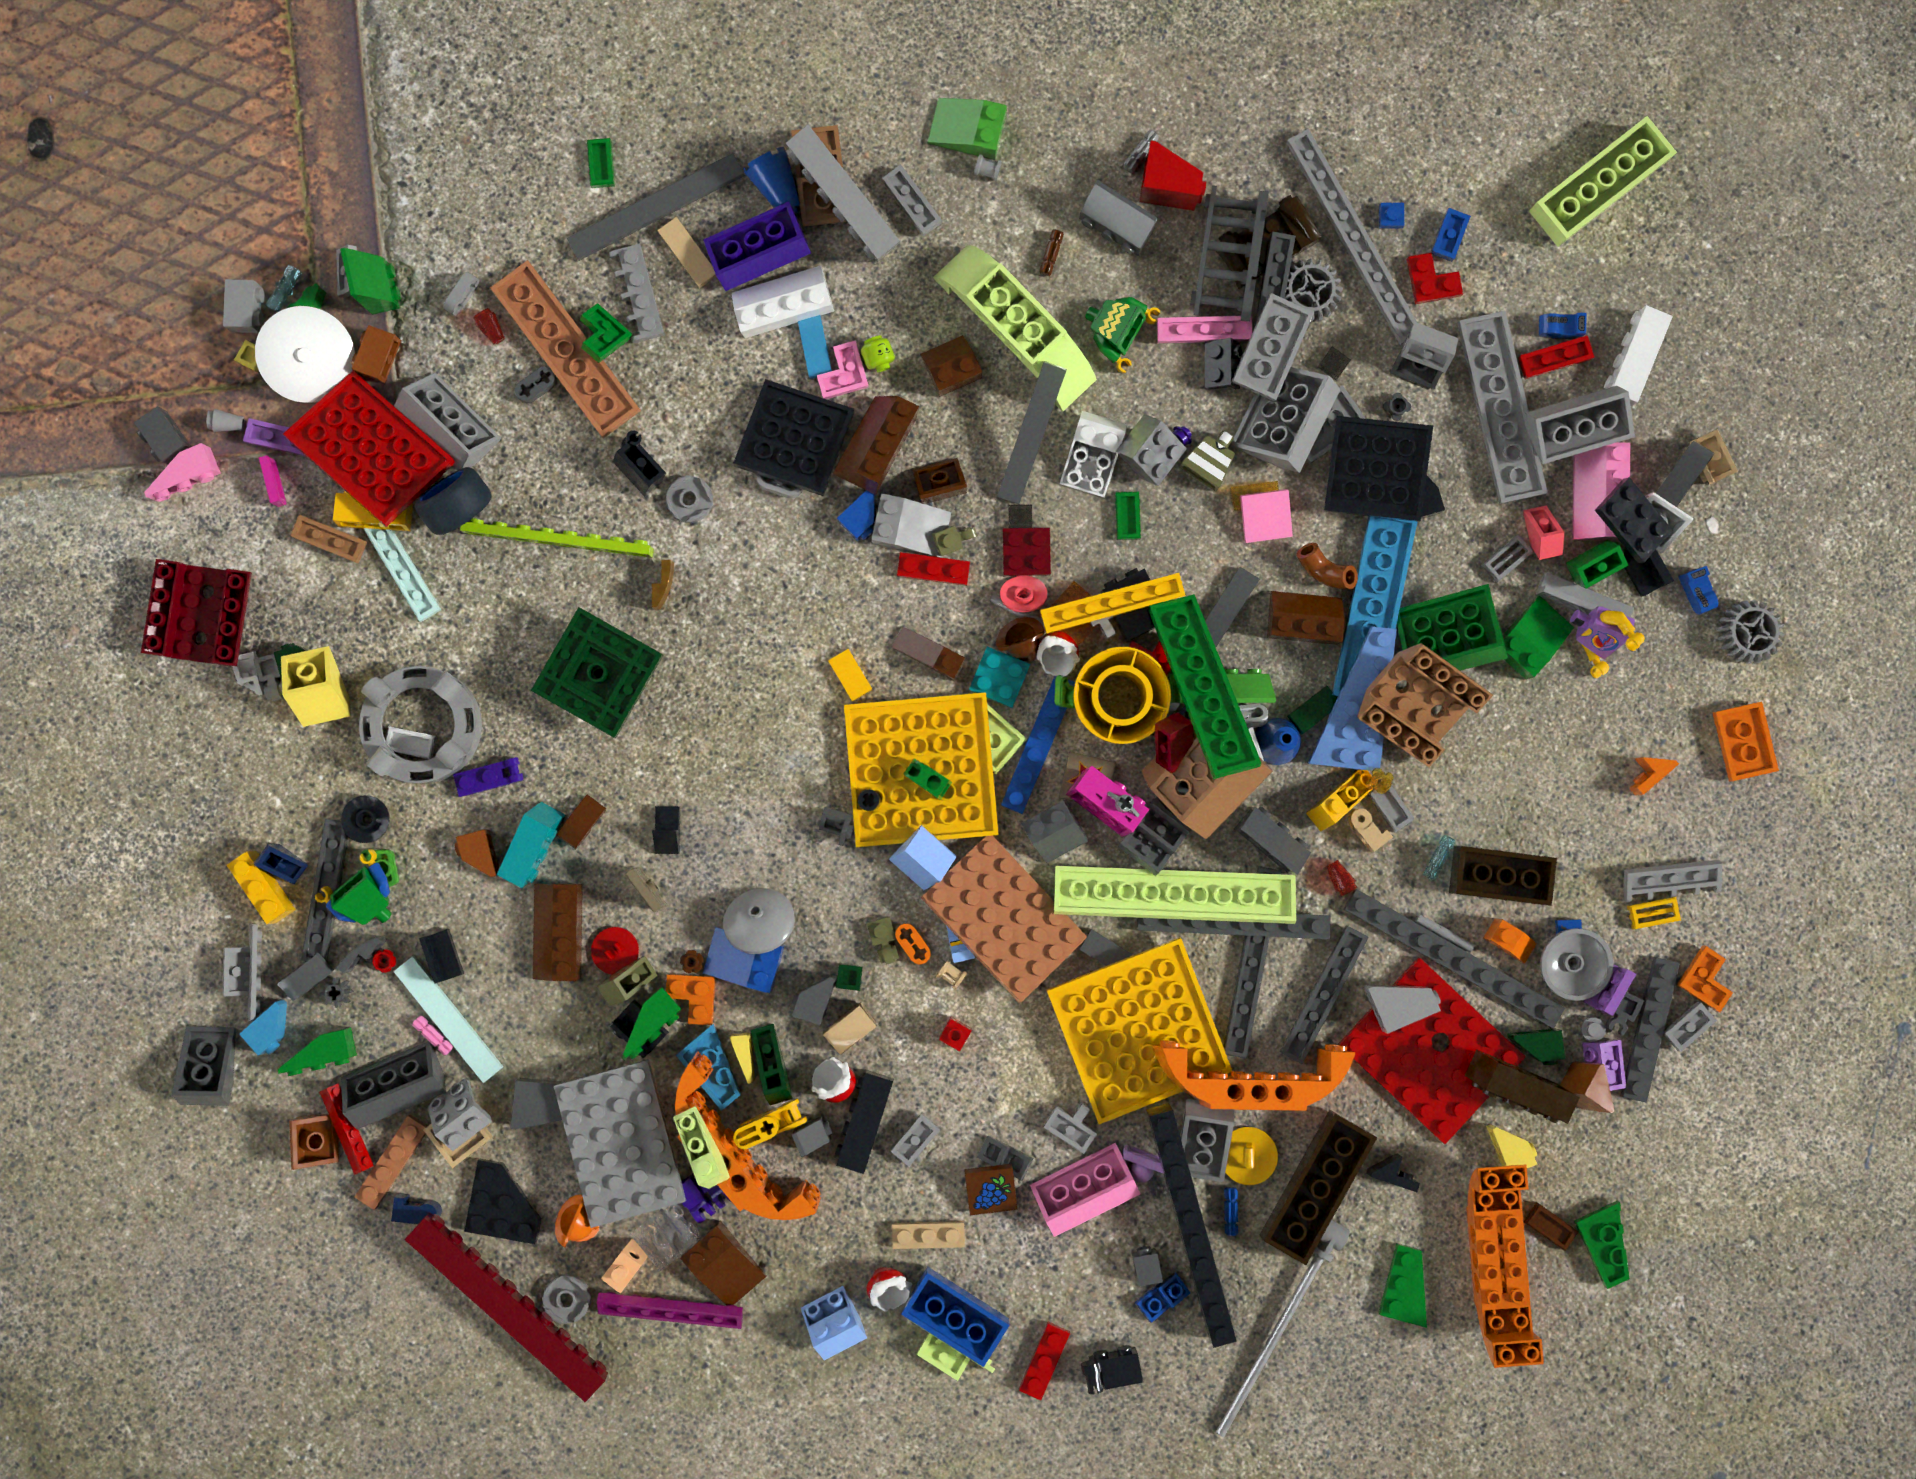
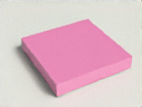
M1288 489L1240 495L1245 543L1293 537Z

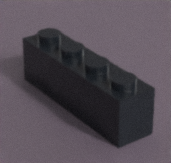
M866 1070L865 1076L860 1074L856 1086L857 1089H860L858 1098L853 1097L849 1112L853 1113L851 1121H845L841 1133L845 1135L843 1145L838 1144L834 1158L838 1159L836 1166L864 1174L894 1078Z

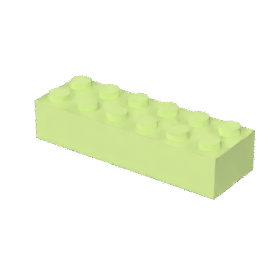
M1646 116L1537 201L1529 212L1557 247H1559L1664 165L1677 152L1649 117Z

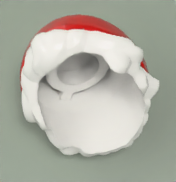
M1056 631L1045 634L1040 640L1037 660L1042 664L1045 673L1052 676H1068L1080 661L1079 649L1076 642L1068 634Z
M831 1057L815 1068L812 1077V1092L818 1093L819 1099L831 1103L841 1102L847 1099L853 1092L856 1084L855 1074L847 1062L843 1063L835 1057Z
M880 1267L875 1270L868 1281L866 1291L872 1306H877L886 1312L907 1302L911 1294L910 1288L912 1283L908 1282L902 1272L889 1267Z

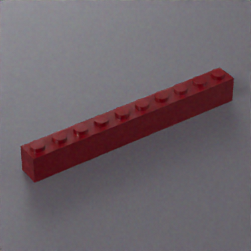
M429 1212L404 1239L584 1402L605 1382L608 1375L605 1365L599 1360L594 1361L588 1355L589 1352L583 1345H577L570 1339L571 1336L565 1329H559L553 1324L552 1318L546 1312H540L530 1297L522 1296L512 1281L502 1278L498 1274V1269L493 1264H487L481 1259V1254L474 1247L469 1248L463 1242V1238L459 1233L454 1230L450 1231L440 1216Z

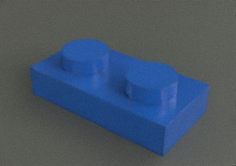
M1448 208L1431 250L1432 254L1453 262L1471 216Z

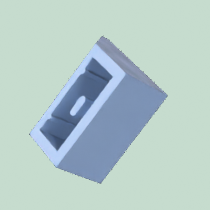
M844 1286L801 1307L813 1348L823 1360L867 1339L862 1321Z

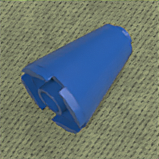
M784 147L776 148L777 154L772 155L771 151L757 157L748 163L749 167L743 168L747 177L773 208L789 201L794 213L798 212L797 207L800 206V201L789 158Z
M1269 719L1264 726L1258 727L1255 732L1263 759L1271 765H1283L1290 762L1300 750L1301 737L1299 731L1286 719Z

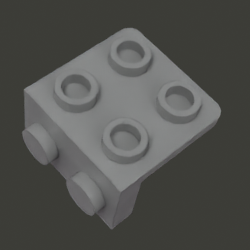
M467 1079L455 1083L450 1090L434 1099L428 1107L434 1135L452 1151L492 1122L491 1116L475 1102L470 1082Z

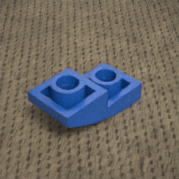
M1174 1273L1145 1293L1135 1304L1148 1322L1152 1323L1167 1309L1174 1308L1186 1298L1190 1291L1177 1273Z

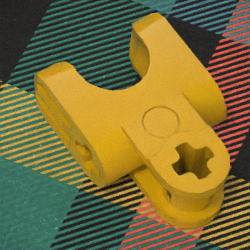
M798 1098L742 1122L733 1136L736 1146L740 1149H748L771 1139L776 1134L785 1130H791L807 1122L806 1116L802 1117L797 1107L799 1103ZM766 1121H767L768 1124L773 1123L774 1126H773V1127H772L771 1125H767V1126H766L765 1123H766Z

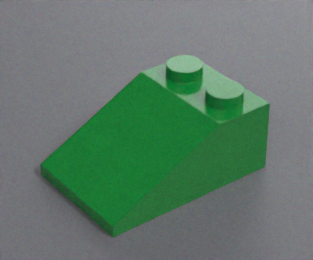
M341 248L340 251L350 295L372 315L399 309L398 300H401V295L398 287L394 285L393 278L396 277V273L392 263L389 264L382 256Z
M1538 596L1503 634L1508 658L1504 660L1526 680L1534 678L1551 660L1575 627L1542 597Z

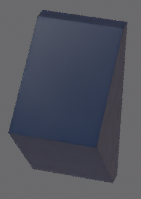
M267 844L254 862L255 866L292 884L296 883L308 866L306 862L280 844Z

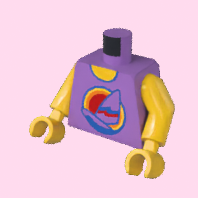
M1597 606L1588 615L1580 610H1576L1570 619L1571 623L1578 626L1576 640L1585 650L1589 661H1593L1594 666L1590 669V673L1596 679L1606 674L1609 670V665L1604 661H1600L1599 658L1606 659L1624 643H1626L1629 650L1635 651L1645 639L1643 634L1634 632L1635 619L1626 616L1623 612L1612 611L1602 606Z

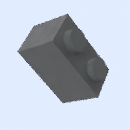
M158 406L134 422L139 429L137 431L138 436L145 443L148 442L152 448L150 453L158 462L162 461L169 465L179 452L191 447L169 413Z

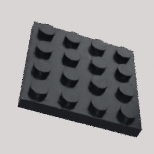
M765 379L733 465L734 467L824 496L853 418L854 408Z
M1337 416L1324 512L1420 522L1434 425Z

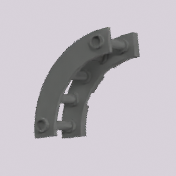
M1212 185L1211 194H1206L1204 208H1208L1197 291H1192L1190 305L1195 306L1193 315L1199 314L1200 304L1237 308V311H1242L1241 321L1250 322L1256 280L1251 278L1252 276L1257 277L1269 191L1259 190L1258 199L1246 201L1216 197L1217 186ZM1214 207L1252 211V214H1256V217L1241 219L1214 216L1213 212ZM1211 225L1249 229V232H1253L1252 243L1247 242L1246 245L1210 241ZM1207 251L1245 254V257H1250L1248 270L1239 272L1205 268ZM1206 277L1240 281L1241 284L1246 285L1244 297L1239 296V299L1202 295L1203 279Z

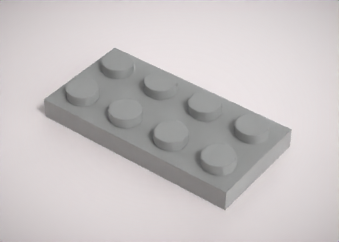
M1270 293L1231 382L1272 401L1277 400L1314 312Z

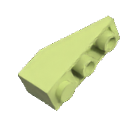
M694 1106L674 1116V1122L697 1184L709 1189L729 1179L730 1176L723 1157L697 1107Z

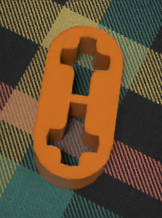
M901 924L895 932L897 941L914 963H926L931 956L929 946L912 924ZM902 928L912 930L910 936L914 942L910 944L906 938H900ZM914 944H916L920 950L923 948L926 949V952L924 953V956L926 957L925 959L922 960L920 957L916 959L914 957L916 953L915 949L912 947Z

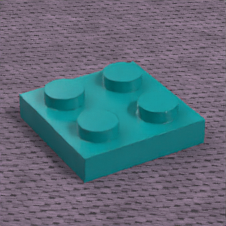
M987 646L969 691L974 693L986 692L988 699L1013 708L1031 664Z

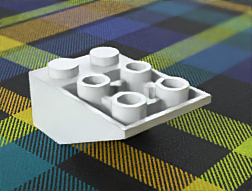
M1082 411L1060 484L1105 498L1118 457L1116 450L1122 444L1127 424Z

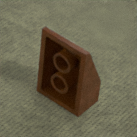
M721 1220L685 1250L680 1257L693 1275L725 1305H734L767 1277Z

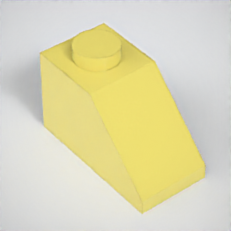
M1489 1124L1486 1126L1501 1166L1526 1164L1527 1168L1537 1165L1535 1160L1537 1152L1532 1143L1494 1125Z

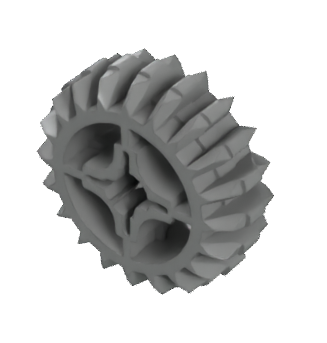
M1311 258L1307 260L1306 265L1302 260H1299L1297 266L1294 264L1290 266L1285 294L1286 300L1314 312L1310 323L1313 322L1314 317L1318 322L1323 319V316L1328 318L1331 315V311H1335L1338 307L1336 303L1341 301V297L1338 294L1342 292V287L1337 286L1341 282V278H1333L1337 273L1336 270L1329 272V264H1326L1324 267L1320 266L1321 259L1317 260L1314 265ZM1312 275L1318 277L1322 281H1316L1315 279H1313ZM1300 276L1301 288L1293 293V281ZM1327 289V301L1320 306L1319 294ZM1298 301L1306 302L1309 307L1300 304Z
M1745 600L1741 601L1740 605L1738 603L1732 605V610L1728 609L1724 612L1726 617L1719 620L1724 625L1717 629L1719 632H1723V635L1718 637L1719 641L1724 640L1725 642L1721 648H1729L1727 656L1735 655V661L1737 662L1744 660L1745 664H1751L1752 661L1757 664L1761 663L1762 659L1764 661L1771 658L1770 654L1773 655L1778 652L1776 647L1783 644L1778 639L1785 635L1779 631V628H1783L1785 624H1778L1777 622L1781 615L1774 616L1775 608L1767 609V603L1762 602L1758 604V600H1752L1750 603ZM1743 614H1752V618L1748 619L1747 623L1738 622ZM1755 641L1764 642L1758 650H1749Z

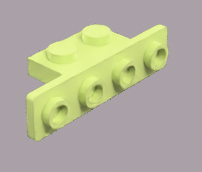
M929 1332L916 1355L957 1381L971 1360ZM989 1359L982 1368L993 1373L995 1368L990 1366L992 1361Z

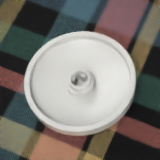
M295 306L281 310L265 322L257 336L255 358L259 372L265 382L275 392L287 399L304 403L319 402L353 371L351 362L355 349L348 331L338 319L321 309L310 306Z

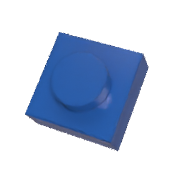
M1380 203L1379 229H1402L1405 226L1404 203Z

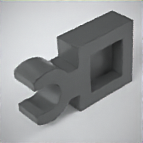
M1626 992L1615 1011L1614 1018H1610L1607 1021L1606 1028L1612 1030L1614 1024L1618 1023L1620 1028L1617 1033L1624 1035L1627 1031V1020L1635 1021L1644 1000Z

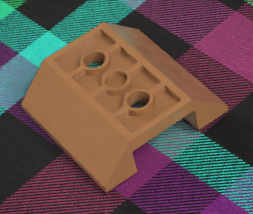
M1420 643L1398 652L1369 685L1359 710L1358 719L1430 767L1445 750L1439 742L1468 708L1478 713L1491 699L1493 694ZM1399 681H1407V685L1403 689H1396V684ZM1434 706H1442L1440 712L1431 714V709Z
M1194 730L1193 744L1175 772L1170 773L1157 764L1155 756L1142 770V774L1149 788L1183 824L1203 838L1208 839L1273 770L1260 758L1261 766L1258 768L1213 779ZM1182 781H1185L1189 787L1185 795L1180 794L1178 791V785Z

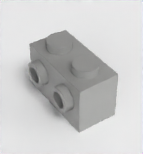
M225 279L223 327L231 332L238 333L260 332V326L263 325L264 320L263 313L261 312V302H264L265 298L262 286L254 280Z

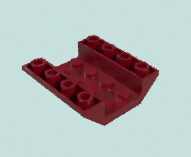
M156 559L141 653L237 667L252 572L207 568L176 561ZM207 586H212L214 589V593L210 598H205L203 590ZM200 632H204L206 635V641L202 645L196 642V636Z

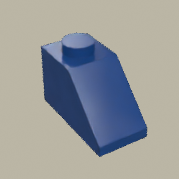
M867 490L837 517L838 522L857 542L860 539L866 540L873 533L872 528L875 526V494Z

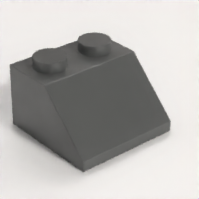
M1067 799L1021 823L1033 846L1046 863L1089 841Z
M832 974L803 989L799 994L796 993L790 1009L794 1010L792 1017L821 1025L837 980V975Z

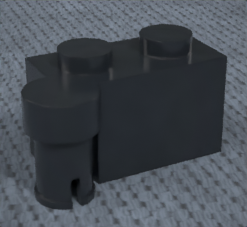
M633 430L629 431L622 440L620 449L616 451L612 462L645 497L662 483L666 472L640 445L642 437L641 435L637 436L639 432Z
M1130 1345L1120 1346L1117 1348V1351L1107 1352V1350L1096 1351L1092 1356H1088V1361L1081 1363L1082 1374L1086 1377L1088 1394L1090 1395L1095 1394L1094 1387L1097 1390V1394L1103 1392V1389L1108 1390L1143 1383L1136 1347L1131 1348Z

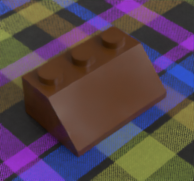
M1271 591L1267 638L1338 645L1343 642L1345 617L1342 598Z

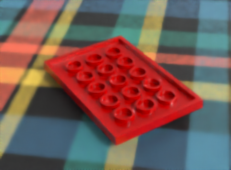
M354 371L347 375L283 433L287 440L385 527L393 522L455 463L448 453Z

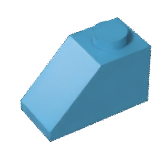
M285 1000L276 1001L240 1033V1036L258 1056L265 1053L268 1055L273 1053L280 1047L278 1042L285 1037L287 1002Z

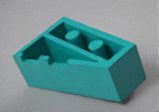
M543 802L538 803L527 811L522 817L497 875L520 888H523L529 882L533 883L539 873L537 868L544 861L548 853L547 849L556 836L566 814Z

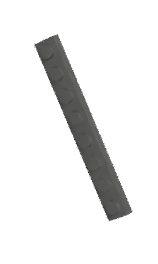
M1296 914L1295 924L1137 918V931L1330 940L1331 915Z

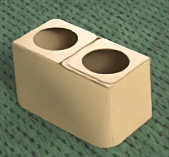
M860 1002L828 1027L822 1035L841 1055L872 1031L877 1024L863 1003Z

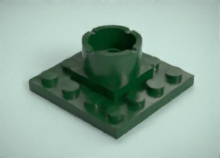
M578 607L530 691L616 738L661 661L663 654ZM603 670V676L598 678V673Z

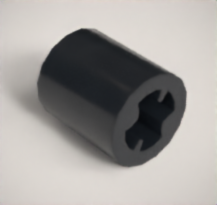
M867 789L859 794L858 804L863 810L874 811L880 806L881 798L876 791Z

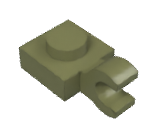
M951 526L932 533L939 556H944L962 549L961 541L977 537L975 527H967L957 531L956 526Z

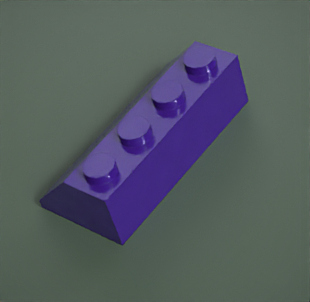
M789 201L703 239L716 277L725 291L811 254L805 235Z

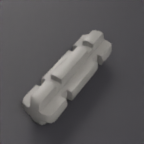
M1149 130L1146 133L1144 140L1140 141L1131 153V156L1125 161L1123 166L1125 170L1134 173L1138 168V165L1147 155L1150 141H1158L1159 136L1154 131Z

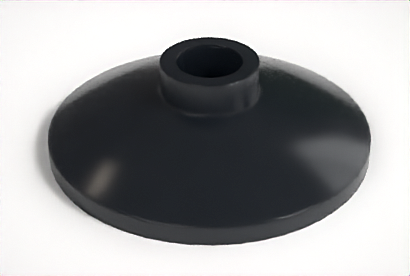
M368 795L358 796L349 801L341 815V824L344 832L349 838L359 843H371L380 839L386 833L390 822V815L386 805L380 799ZM367 815H370L372 818L369 824L364 820Z

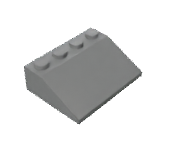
M1290 367L1277 400L1272 401L1255 393L1230 446L1279 468L1300 473L1340 388L1328 375Z

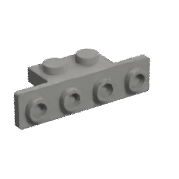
M256 923L249 924V947H224L223 996H248L247 1019L250 1021L255 1020L256 1015L260 1014V1000H256V991H260L261 978L257 976V967L261 966V952H257V943H261L262 930L258 928Z

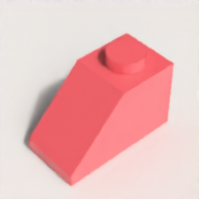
M1547 505L1524 510L1523 515L1530 545L1539 560L1563 555L1564 531Z

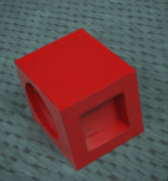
M951 1016L940 1034L939 1040L960 1052L972 1032V1028Z

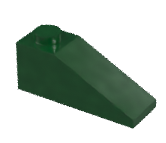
M774 1024L752 1029L751 1035L764 1097L770 1106L792 1100L793 1096Z

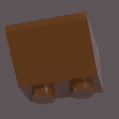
M963 335L920 354L939 397L982 379L981 367Z

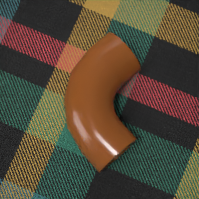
M1308 543L1296 553L1297 558L1307 573L1318 582L1337 589H1352L1355 587L1358 580L1356 568L1352 565L1332 563L1324 556L1317 543Z

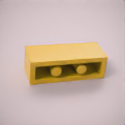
M344 491V493L335 494L333 521L338 527L411 531L413 503L385 527Z
M246 851L228 863L227 867L266 924L278 923L296 909L275 877L254 865V862L259 857L258 852Z

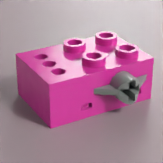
M1092 765L1082 771L1066 793L1068 797L1121 837L1133 833L1149 811L1143 799L1136 795L1131 796L1126 792L1127 788L1118 781L1113 782Z

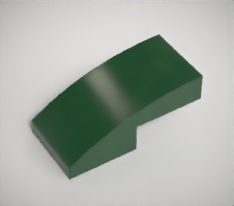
M1327 685L1287 716L1301 735L1331 713L1337 697L1332 695L1333 692Z

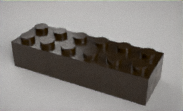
M1329 1109L1259 1234L1262 1240L1302 1264L1307 1265L1377 1137Z

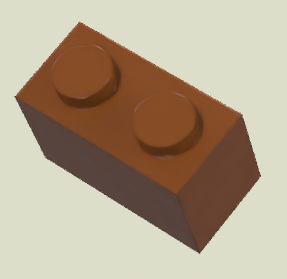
M368 325L366 331H363L361 334V345L358 353L356 352L352 358V370L361 376L385 384L402 340L395 334Z

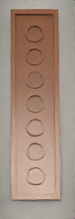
M528 260L490 287L603 439L641 411L604 361L598 363L581 348L582 343L587 338Z

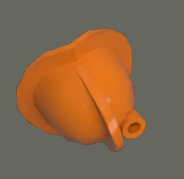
M577 1194L570 1197L562 1205L555 1222L557 1242L566 1248L570 1240L576 1242L587 1241L597 1234L599 1226L590 1227L582 1195Z

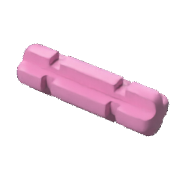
M419 1016L412 1026L417 1031H421V1035L434 1047H439L437 1050L443 1055L451 1052L454 1046L450 1041L445 1040V1036L432 1024L429 1025V1021L424 1016Z

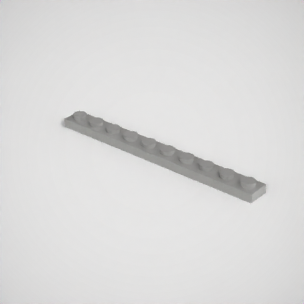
M1308 128L1288 139L1287 145L1399 345H1402L1411 331L1413 323L1417 321Z

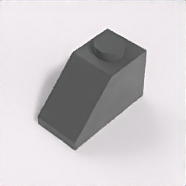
M821 1116L796 1127L792 1137L800 1156L803 1157L829 1143L831 1140L830 1135L833 1134L829 1121H824Z

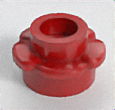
M389 949L379 950L373 956V966L382 973L390 972L391 968L396 965V957L393 956V952Z

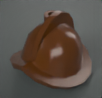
M1016 618L1008 622L1000 630L996 638L997 651H1007L1010 656L1022 661H1035L1040 642L1039 638L1043 636L1045 629L1042 623L1035 618Z

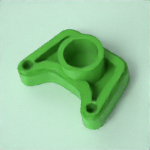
M1058 675L1055 679L1054 702L1060 707L1075 708V685H1070L1067 677Z
M374 850L377 854L375 862L379 863L383 869L389 888L397 885L399 876L394 852L392 850ZM362 851L365 858L370 861L371 854L369 851Z

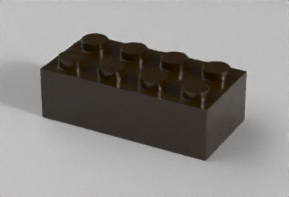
M1454 846L1449 893L1552 906L1557 858Z
M1477 1049L1465 1073V1076L1472 1080L1471 1085L1482 1090L1484 1094L1493 1098L1498 1096L1504 1102L1515 1107L1519 1105L1525 1111L1534 1115L1539 1113L1543 1115V1118L1556 1124L1558 1120L1569 1123L1580 1099L1579 1096L1556 1082Z

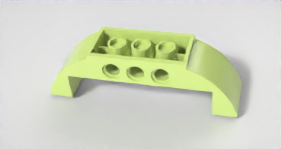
M967 245L933 277L948 294L954 291L1037 378L1044 361L1067 369L1055 405L1062 412L1097 380L1089 362L1067 334V331L1001 263H998L983 250Z

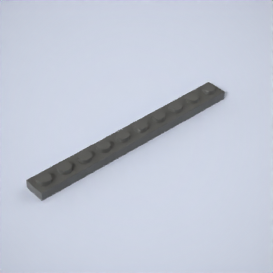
M1354 889L1343 909L1552 1029L1555 1028L1565 1010L1563 1006L1358 889Z

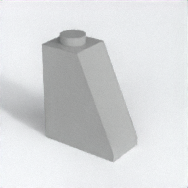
M1366 985L1363 987L1381 1030L1387 1034L1441 1011L1438 1005L1441 1003L1437 992L1435 990L1432 991L1429 987Z

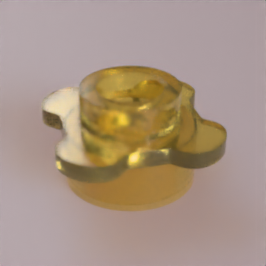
M1375 768L1372 771L1373 775L1370 780L1366 782V787L1370 790L1375 789L1379 794H1384L1392 785L1393 775L1390 772H1383L1380 768Z

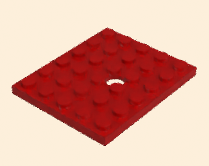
M1418 957L1392 986H1425L1431 988L1432 991L1435 990L1441 1000V1003L1438 1004L1441 1011L1387 1034L1381 1030L1371 1007L1338 1045L1347 1046L1348 1051L1355 1052L1354 1060L1445 1145L1489 1098L1482 1090L1472 1086V1080L1465 1076L1476 1049L1515 1066H1518L1526 1056L1429 965ZM1437 1033H1444L1449 1039V1045L1444 1051H1436L1432 1047V1037Z

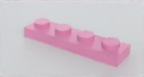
M1241 316L1157 318V344L1199 343L1232 338L1239 342L1249 341L1252 335V316L1250 322L1241 321Z

